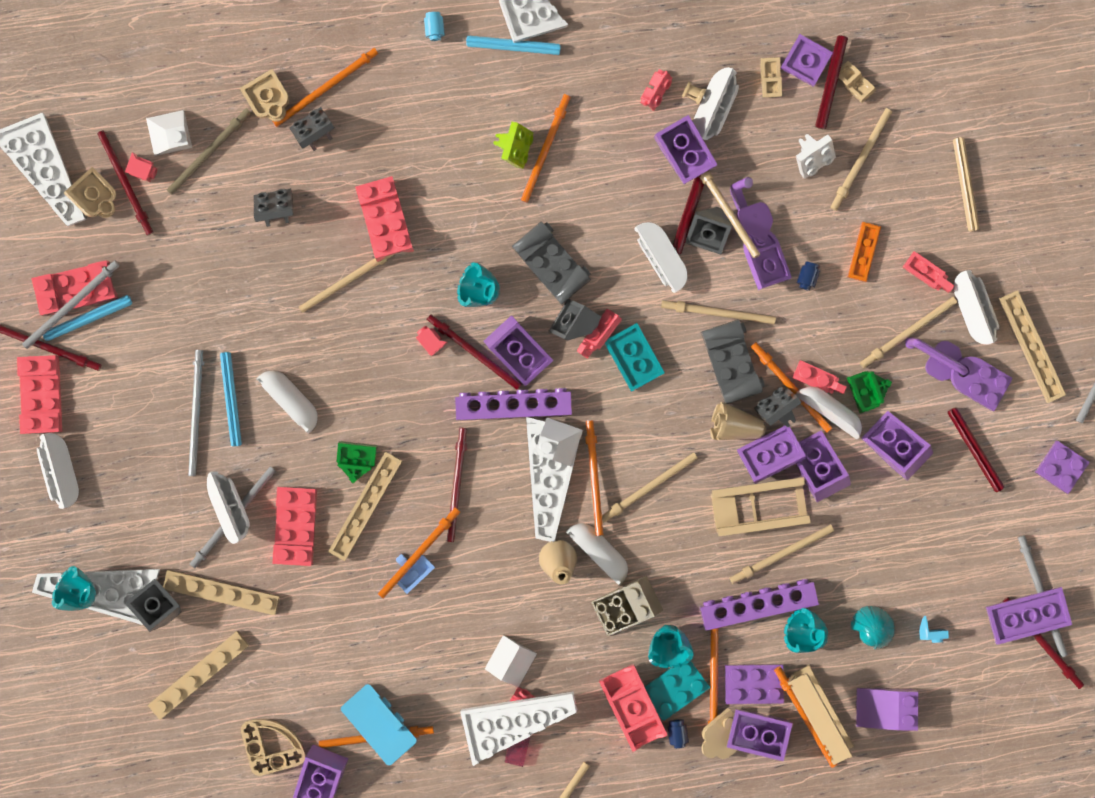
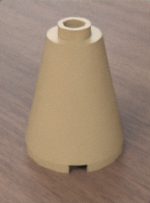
M723 402L717 404L711 420V422H714V428H710L713 440L759 439L765 434L766 425L763 420Z
M551 541L542 547L539 554V563L542 570L555 583L566 584L570 581L577 564V553L575 548L566 541Z

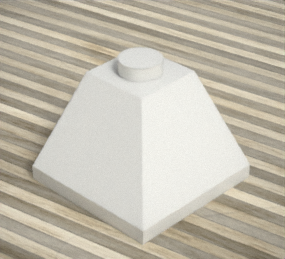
M184 110L146 118L154 156L192 148Z
M546 418L534 454L571 466L583 430Z

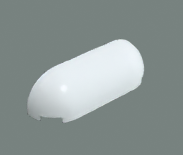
M733 68L721 69L713 76L694 117L693 123L704 140H708L720 133L737 95L739 85H737L735 76L737 73Z
M649 222L639 224L635 227V231L640 236L637 239L640 247L665 287L669 285L673 293L679 291L687 280V269L660 226Z
M966 270L956 277L954 293L967 328L977 342L981 344L994 343L998 339L996 338V330L999 329V324L981 278H976L971 270Z
M266 371L256 378L269 395L308 434L315 428L318 418L315 407L283 373Z
M810 386L799 390L795 394L799 399L855 439L860 437L862 425L859 417L822 389Z
M54 433L42 434L40 436V447H37V454L51 501H56L59 508L70 507L78 498L79 488L67 445L60 436Z
M210 472L207 477V489L210 500L225 536L231 543H238L248 533V528L250 527L248 516L233 481L218 474L219 472Z
M580 523L571 526L566 531L619 586L625 581L628 574L626 560L602 535L596 536L594 527Z

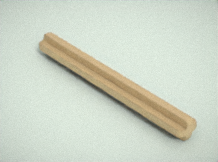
M959 137L953 140L968 231L972 232L979 230V223L965 141L963 137Z

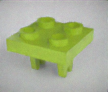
M511 121L509 132L496 134L495 136L499 138V141H494L493 144L503 149L501 159L516 168L524 169L528 161L529 148L533 143L534 132L517 122Z

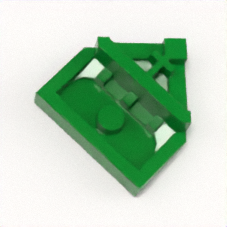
M864 371L847 377L859 414L875 409L880 404H883L887 390L892 384V381L885 380L872 371Z
M338 442L337 466L344 471L352 484L375 465L377 445Z

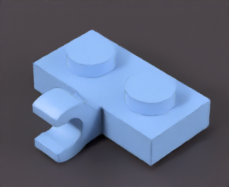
M400 554L396 561L403 566L407 559L403 554ZM422 555L397 584L408 594L435 566Z

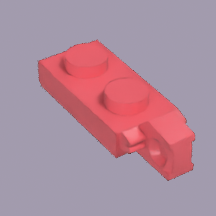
M913 251L902 267L937 291L941 288L949 293L954 287L952 283L947 281L948 276L945 274L946 272L915 251Z
M606 309L599 320L598 327L584 338L577 352L588 359L593 351L597 348L600 350L622 321V318L611 310Z
M801 360L792 377L797 381L809 386L818 387L830 394H833L834 391L844 394L846 386L838 383L839 378L835 377V375Z

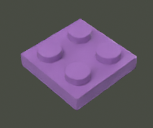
M799 34L780 69L814 87L833 52Z
M1055 441L1035 473L1064 493L1069 494L1089 464V461L1059 441Z

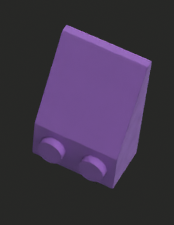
M689 115L661 130L654 136L664 156L683 184L717 166L716 161Z
M512 315L484 340L487 347L525 386L553 361Z
M889 411L862 437V440L907 481L933 454L930 444Z
M822 430L799 442L806 455V459L796 463V466L802 477H804V481L816 502L851 485L847 471Z
M857 688L856 727L918 731V691L915 689Z
M736 709L727 748L784 761L793 723L790 720Z
M312 745L305 757L293 798H334L344 774L348 758Z

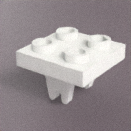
M808 134L805 135L806 141L799 139L802 148L801 153L796 155L800 174L804 179L808 176H813L820 168L831 164L836 158L833 141L829 135H826L819 141L814 140Z

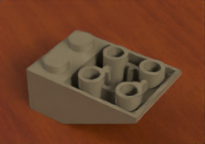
M647 575L591 601L607 636L655 617L663 611Z

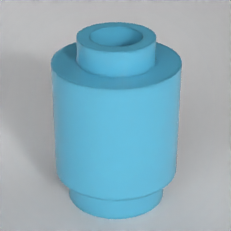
M426 13V18H424L426 38H430V41L441 40V37L445 36L441 13Z

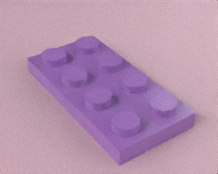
M1062 587L986 607L997 645L1072 625Z

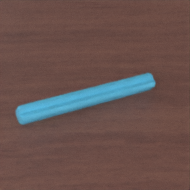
M467 36L466 39L468 47L553 55H559L561 45L555 43L523 40L513 43L512 39Z
M125 295L50 328L43 335L45 341H50L132 305V300L129 295Z
M230 352L220 353L230 442L231 446L235 447L241 446L242 441Z

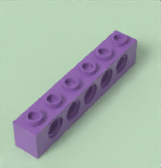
M557 388L555 392L548 393L547 389H536V393L529 394L528 390H517V394H509V391H498V395H490V392H478L479 396H471V393H459V397H455L456 420L572 415L571 392H567V388ZM549 397H555L558 402L557 406L554 408L548 407L546 400ZM513 398L519 401V407L515 410L508 407L509 400ZM530 398L538 400V406L534 409L527 406V401ZM493 399L498 400L500 403L499 409L495 411L489 408V402ZM474 400L479 401L481 404L478 411L470 409V403Z
M802 579L798 580L797 584L791 586L789 583L780 584L778 589L762 588L759 589L760 593L752 594V591L741 593V597L738 598L727 596L723 597L722 601L716 603L714 600L705 601L703 606H699L704 629H715L819 605L814 582ZM795 590H799L801 593L798 600H792L791 594ZM780 594L782 597L781 603L773 604V596ZM756 599L763 600V606L760 609L754 608L753 603ZM738 603H743L745 606L744 611L741 613L735 612V605ZM719 607L726 609V614L723 617L716 616V610Z

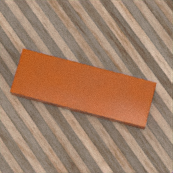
M866 222L861 223L847 278L867 282L881 226Z

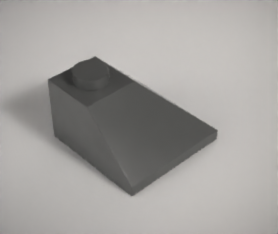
M714 207L696 212L685 243L721 255L732 228V224L723 209Z
M568 299L549 332L569 341L591 334L598 327L601 316L586 306Z
M156 579L152 580L125 602V605L149 632L167 625L182 613L178 603Z

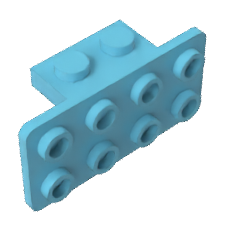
M367 684L341 707V711L381 759L390 766L414 746L417 739L403 724V717L398 712L394 713L391 710V703L385 697L382 699L374 688Z

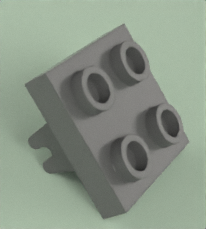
M320 107L312 110L303 119L294 122L289 128L302 149L310 145L313 151H315L317 148L313 142L324 135L329 140H332L333 138L329 132L335 127Z
M291 188L279 189L268 193L261 192L254 195L255 222L265 221L266 226L270 227V219L284 217L285 223H289V216L293 215V193Z
M786 386L777 388L768 398L761 400L754 409L770 426L780 420L786 427H789V420L793 423L796 422L792 410L802 402Z

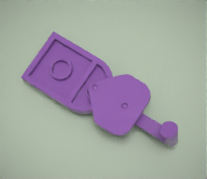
M746 177L732 184L730 192L738 211L737 218L760 253V256L753 258L746 245L743 244L744 253L758 290L789 280L792 276L778 239L770 232L773 218L768 206L762 202L747 206L741 189L751 188L753 180L750 177Z
M910 337L905 341L906 347L910 349L916 347L930 356L925 366L926 372L939 381L951 379L957 391L990 411H995L1013 379L980 358H962L959 347L949 341H941L935 348L918 338Z

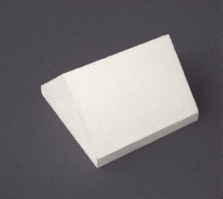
M503 635L485 669L501 681L519 687L537 653Z

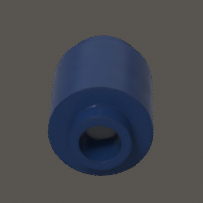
M808 261L805 262V265H802L797 284L800 285L799 288L810 291L811 288L815 289L820 274V265Z
M684 719L669 721L667 728L670 745L674 746L675 749L686 747L685 744L689 743Z

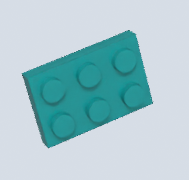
M637 323L607 339L604 343L631 392L665 373Z
M690 660L686 665L676 668L672 666V668H669L647 684L645 688L657 713L665 721L708 690L710 686Z

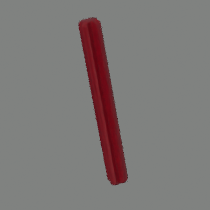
M838 35L836 38L815 124L816 128L825 130L827 127L848 37Z
M701 175L694 178L673 242V247L678 255L682 254L704 187V183L700 179Z
M956 407L950 409L947 414L993 490L1000 492L1004 489V485L959 410Z

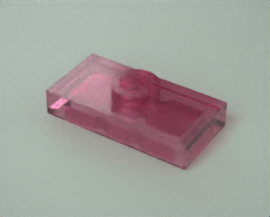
M530 737L509 747L504 762L523 767Z

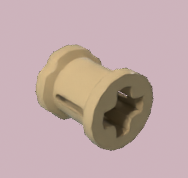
M688 82L681 97H688L699 105L706 89H700L691 85V82Z

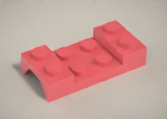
M393 177L356 186L376 261L379 262L387 256L400 252H413V246Z
M105 260L88 264L85 267L31 278L40 316H48L58 312L99 275L104 266H109L110 262ZM107 277L73 309L118 299L111 277Z
M59 356L17 357L18 376H20L21 393L20 434L62 432Z
M277 487L276 531L272 564L313 565L317 489Z
M634 664L599 680L633 752L657 738L668 735Z

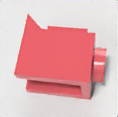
M132 152L125 172L131 176L151 182V179H154L157 174V168L153 166L154 163L137 157Z
M424 326L417 332L418 336L416 339L430 356L434 355L448 343L440 341L442 338L433 328L430 329Z

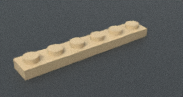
M1017 290L999 298L1046 402L1050 403L1065 396V391L1019 291Z
M388 452L384 453L329 549V553L346 561L400 467L402 460Z
M167 570L163 585L165 590L270 615H276L280 598L277 595L172 570Z
M236 631L148 704V707L161 720L250 645Z

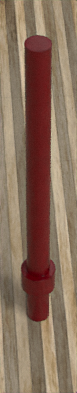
M104 130L99 131L97 135L135 210V217L138 223H141L146 235L149 236L154 233L148 222L149 217L146 211H143Z
M432 314L426 319L438 328V332L442 335H447L513 388L518 390L521 386V383L451 330L447 323H442Z
M0 325L1 334L22 342L30 337ZM37 340L32 345L76 362V365L83 368L86 366L100 371L102 366L100 363L89 360L87 356L82 354L76 355L40 340Z
M459 427L458 442H456L455 446L457 454L450 512L454 508L458 509L464 451H467V443H465L467 428ZM457 517L452 521L451 527L448 529L447 542H454Z
M1006 597L1002 602L1009 601L1011 599L1009 597ZM1041 634L1032 635L1060 667L1062 674L1067 679H1070L1078 689H1081L1085 684L1075 674L1076 671L1072 666H1068Z

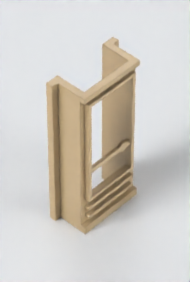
M804 477L712 490L711 498L718 536L810 523L803 485H805ZM795 487L799 515L757 521L754 503L755 496L753 493ZM750 493L749 499L752 504L754 522L739 524L735 495Z
M810 664L792 673L788 684L791 685L796 698L821 743L826 745L825 750H829L828 755L832 756V764L835 765L847 758H851L850 748L854 747V744Z

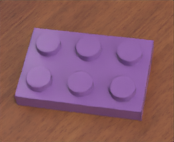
M783 426L737 449L754 484L806 459V455L790 426Z
M783 664L725 665V703L784 704V690L774 671L778 666H781L783 670Z

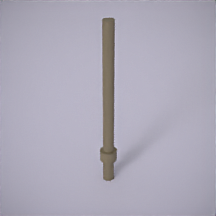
M245 108L237 118L234 117L229 122L230 125L169 186L167 191L173 195L235 130L238 131L251 112Z

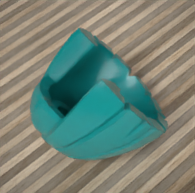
M475 262L471 263L464 270L465 273L460 278V284L457 288L458 302L464 307H482L493 304L500 295V286L497 279L483 265Z
M69 567L55 586L56 590L52 594V606L64 611H79L90 607L96 597V590L92 581L78 567Z
M877 606L862 607L852 617L851 630L859 631L861 641L873 647L874 650L884 648L894 637L895 625L892 617Z
M802 608L795 610L794 614H791V617L788 618V624L784 628V641L790 651L795 653L814 652L827 644L828 629L824 621L816 613Z
M664 625L656 631L648 652L649 662L660 668H672V666L676 668L686 665L693 659L694 655L690 641L674 625Z

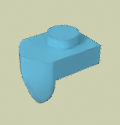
M923 617L919 631L921 640H932V643L943 642V639L949 638L948 630L946 629L929 630L927 617Z

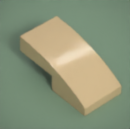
M780 57L760 58L762 97L782 96Z
M849 61L841 67L838 80L861 103L876 91V88Z

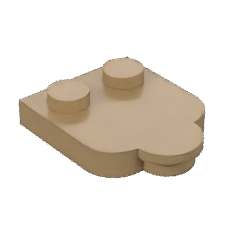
M273 69L240 88L257 117L262 119L269 118L274 122L281 121L285 117V107L289 103V96Z
M93 167L64 192L88 217L99 215L103 218H109L115 212V205L113 203L116 197L115 189Z
M729 708L706 725L702 731L704 739L702 753L708 758L717 756L720 759H727L737 751L727 748L734 714Z

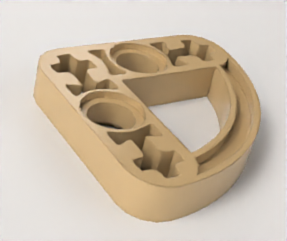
M252 719L242 725L241 734L250 768L255 775H266L299 766L304 762L306 751L301 740L284 724L270 719ZM248 724H250L251 727L255 728V730L252 731L253 737L257 736L258 739H252L248 742L247 738H251L250 732L245 731V729L248 727ZM260 728H268L282 734L294 748L267 755ZM252 743L260 745L258 753H253L250 750ZM295 751L298 754H302L299 761L294 758L289 761L291 764H288L286 753H288V757L293 756ZM276 756H280L284 760V764L280 767L276 766L273 762ZM267 759H270L269 763L272 769H269V766H265L262 771L255 768L258 762L266 764L268 762Z

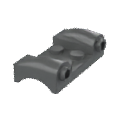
M541 221L512 245V248L555 299L563 305L570 297L591 281L589 278L591 273L585 266L581 268L554 238L552 234L553 228L547 222L544 224Z
M738 319L701 332L724 403L726 404L762 393V388L765 387L762 376L758 377L755 373L744 340V333H747L744 322L740 323Z

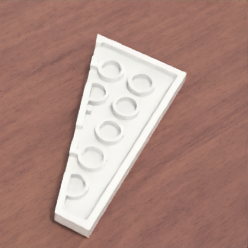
M499 0L513 43L568 26L566 21L558 14L554 5L552 6L548 0Z
M40 113L0 129V147L49 203L61 220L68 227L86 220L84 213L64 194L72 185V182L45 114Z
M526 417L535 538L554 542L577 449L571 466L534 454L545 422Z
M160 569L84 572L92 581L96 590L95 601L86 609L143 625L125 605V602L152 580H157ZM63 573L37 574L32 593L52 598L53 591L56 590L55 586Z
M574 692L462 709L460 712L472 765L474 766L485 758H489L495 753L530 737V735L542 731L547 726L576 713L577 706Z

